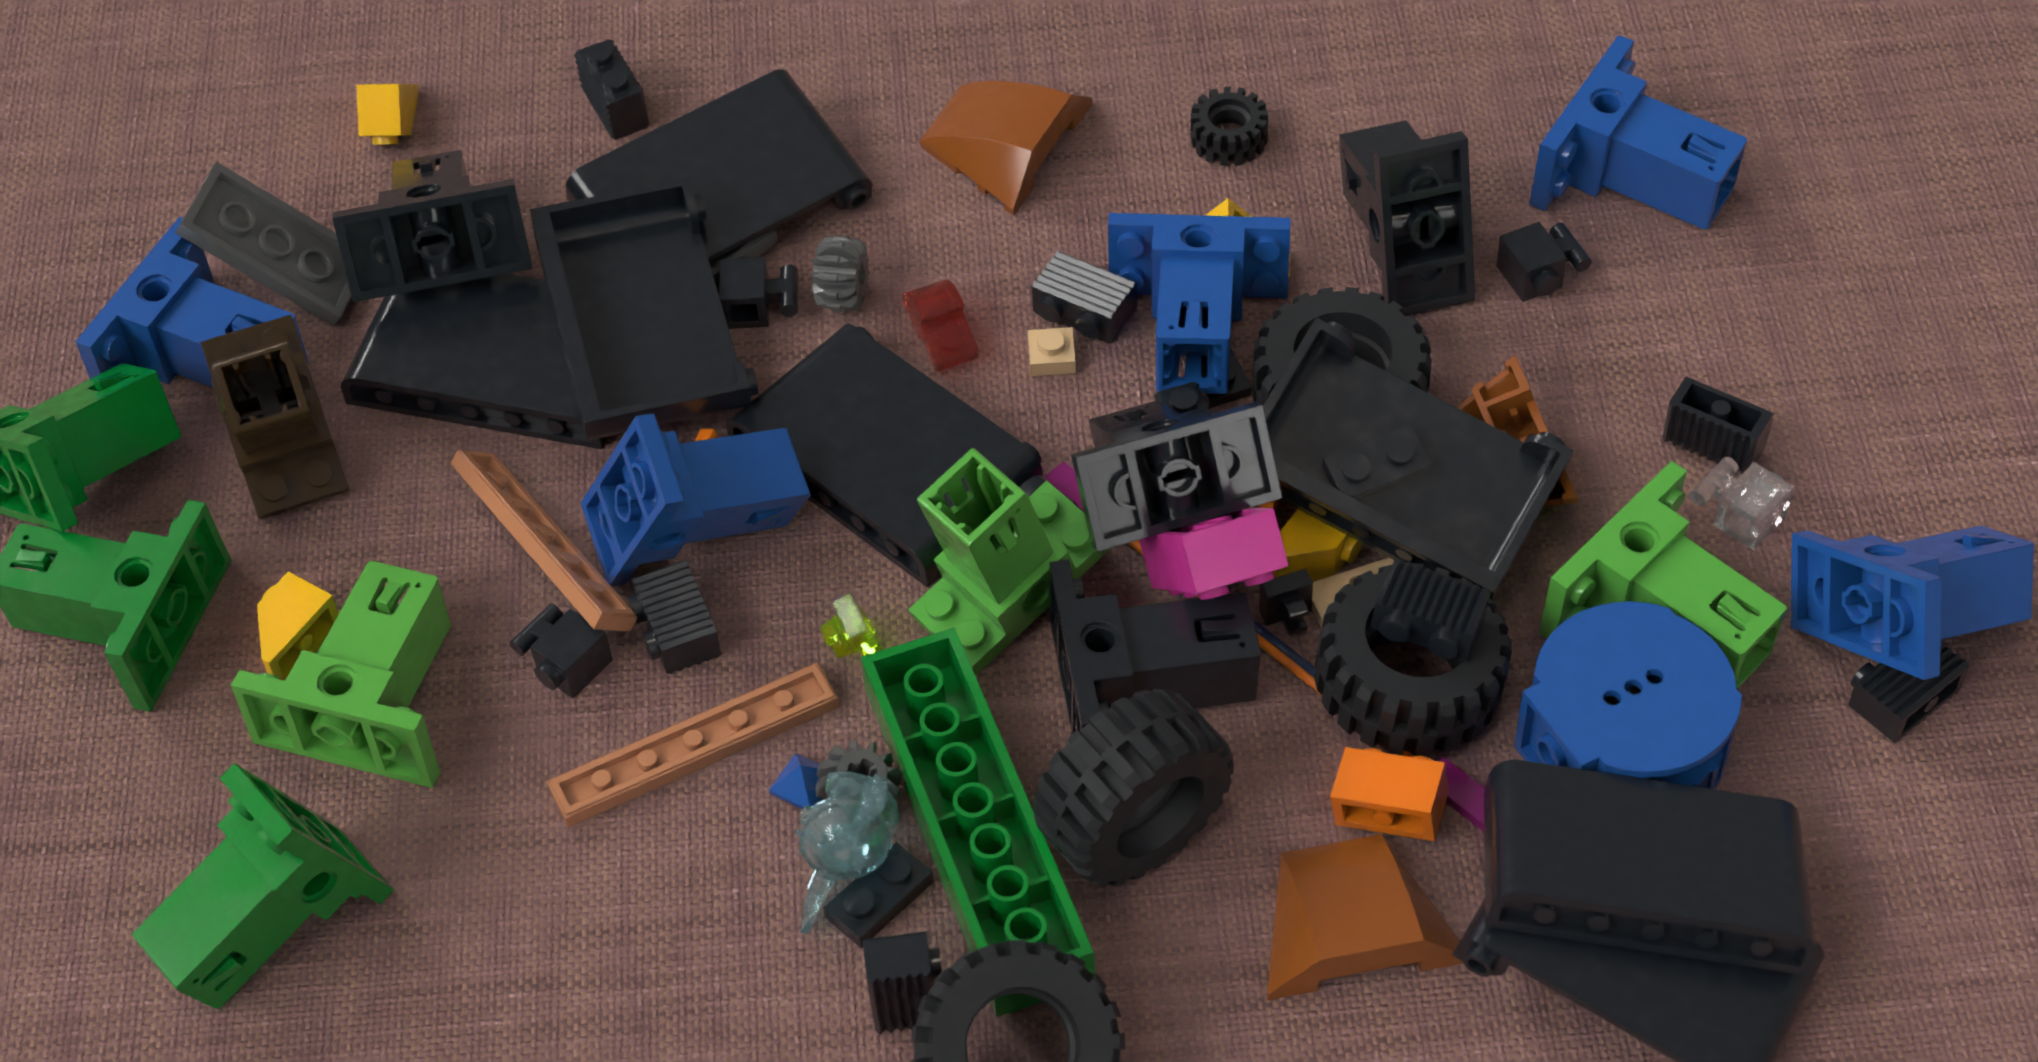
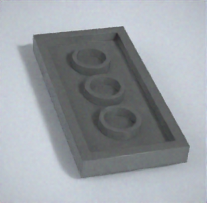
M214 163L175 233L334 326L351 297L336 233L220 163Z

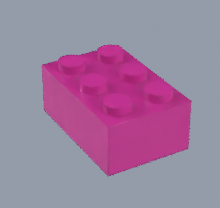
M1250 507L1139 539L1152 588L1169 590L1170 596L1184 594L1185 598L1199 596L1200 600L1215 598L1229 593L1228 584L1245 582L1246 586H1252L1268 582L1275 578L1274 570L1289 566L1274 508Z

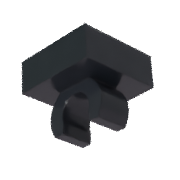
M1306 569L1260 584L1259 612L1266 626L1282 621L1289 635L1308 629L1303 616L1308 615L1312 611L1313 582Z

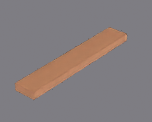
M457 450L451 462L454 469L593 629L631 631L637 620L635 613L494 453Z
M816 662L547 780L548 789L567 827H571L839 708V699L820 665Z

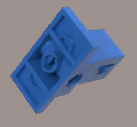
M1618 35L1540 143L1529 205L1545 211L1555 196L1561 198L1564 195L1568 186L1594 197L1605 186L1697 227L1708 229L1735 188L1747 138L1644 95L1647 81L1632 75L1636 63L1631 60L1634 41Z
M1109 213V271L1137 282V294L1152 295V318H1157L1156 391L1159 392L1190 382H1196L1199 384V389L1202 390V393L1227 394L1229 392L1232 321H1242L1243 297L1288 298L1291 218ZM1182 356H1187L1185 374L1183 377H1179L1180 359ZM1201 356L1207 357V377L1205 378L1201 376Z
M180 216L75 341L90 379L119 364H128L156 370L160 382L168 385L178 374L213 388L211 373L200 343L201 341L291 314L307 364L309 361L293 313L212 283L214 279L204 250L175 233L183 219Z
M647 414L634 418L580 504L605 579L611 587L625 585L640 564L674 559L685 543L787 526L810 497V492L787 428L679 444L675 431H660L655 415Z
M1975 526L1900 543H1894L1874 535L1837 541L1809 530L1792 533L1791 628L1922 680L1939 677L1942 639L2032 618L2034 543L1985 526Z

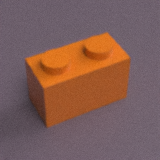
M1345 747L1330 795L1335 825L1435 842L1449 793L1445 762L1434 761L1425 756L1407 757L1388 754L1374 748L1362 750Z

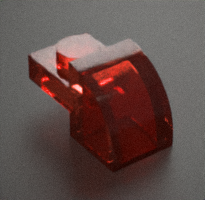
M944 279L903 294L902 300L917 337H922L936 372L978 358L979 349L963 313L964 303L956 287L949 279Z

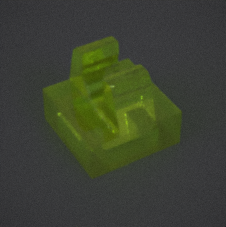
M850 593L833 602L838 614L822 625L820 631L828 647L832 646L838 658L858 651L865 656L883 650L867 614Z

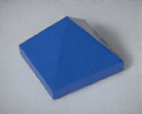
M795 753L769 788V793L812 814L823 799L816 797L815 787L819 780L817 776L819 764Z

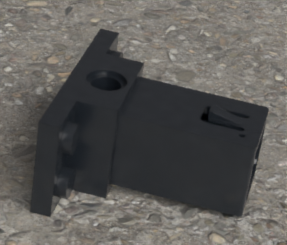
M1406 120L1339 134L1343 195L1369 231L1370 256L1382 273L1384 301L1389 304L1395 301L1406 309V315L1475 300L1468 138L1460 131L1421 140Z
M461 150L393 162L391 190L379 192L378 204L336 211L332 215L353 302L533 269L514 179L471 187ZM437 165H440L439 170H436ZM415 169H420V173L415 174Z
M1160 401L1131 407L1089 419L1094 448L1071 454L1092 548L1097 552L1282 498L1262 404L1258 402L1211 415L1200 408L1180 414Z
M1069 560L1049 562V622L1071 734L1076 730L1080 731L1089 723L1088 719L1099 711L1103 713L1111 708V703L1121 698L1130 699L1135 692L1142 690L1153 691V689H1163L1179 693L1194 708L1256 700L1261 650L1246 593L1227 594L1205 600L1195 598L1119 608L1116 594L1084 598L1081 578H1072Z

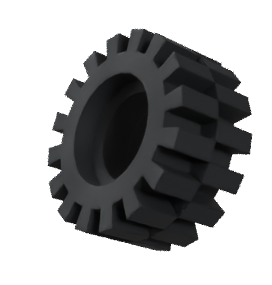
M1231 86L1223 87V93L1221 94L1215 88L1209 90V98L1204 94L1198 97V104H1193L1192 113H1190L1192 148L1196 147V154L1200 157L1206 154V161L1212 164L1218 158L1220 159V166H1227L1228 160H1234L1235 166L1242 165L1243 157L1251 162L1255 159V153L1261 155L1264 151V145H1267L1268 110H1266V104L1263 100L1258 101L1257 94L1251 92L1248 96H1245L1246 89L1238 87L1237 93H1231ZM1224 123H1234L1242 127L1226 130L1216 126Z

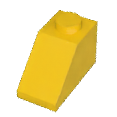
M418 84L356 85L359 136H372V144H398V136L411 135L419 94Z
M1297 509L1280 531L1289 566L1274 570V577L1277 578L1303 569L1307 570L1312 581L1336 575L1345 562L1351 564L1357 558L1363 543Z
M289 571L276 585L267 589L262 600L257 604L261 658L267 673L285 681L301 651L305 650L316 653L339 615L331 594Z

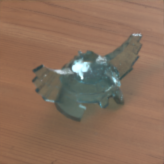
M850 771L828 773L825 789L828 798L815 803L811 807L808 805L803 807L800 814L801 827L795 830L799 837V852L815 871L808 884V893L802 907L804 913L801 920V933L807 934L812 928L823 902H825L830 889L833 888L837 879L860 878L875 871L886 860L889 849L892 848L891 840L894 838L899 823L898 806L888 790V779L876 774L871 777Z

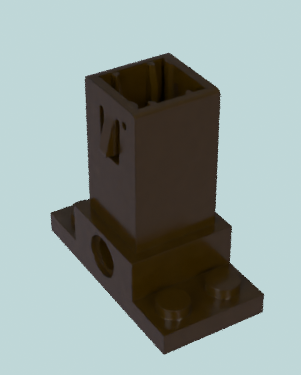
M291 314L201 341L220 411L223 415L239 467L244 474L257 517L262 519L348 492L349 488Z

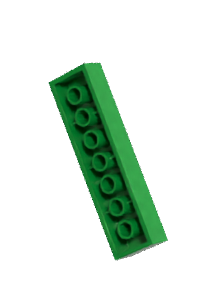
M955 627L860 657L866 694L888 749L892 753L894 764L897 769L901 770V781L969 951L972 952L991 944L1013 940H1025L1032 943L1044 942L1057 946V950L1065 954H1074L1085 962L1084 967L1091 974H1095L1094 951L1045 837L1036 825L1033 809ZM1008 994L998 997L990 1003L997 1018L1043 1001L1029 995Z

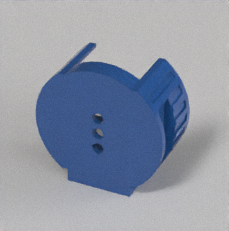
M1630 601L1602 604L1583 610L1568 618L1551 633L1543 644L1536 661L1533 685L1523 690L1514 747L1525 761L1716 789L1726 767L1741 709L1742 694L1736 688L1735 676L1731 665L1718 644L1702 629L1690 621L1675 615L1670 608L1651 603ZM1630 685L1638 687L1641 692L1639 694H1631L1629 692ZM1614 696L1619 703L1617 705H1609L1604 701V698Z

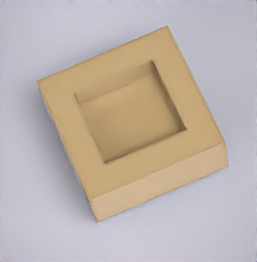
M1073 327L1027 330L1031 376L1076 373Z

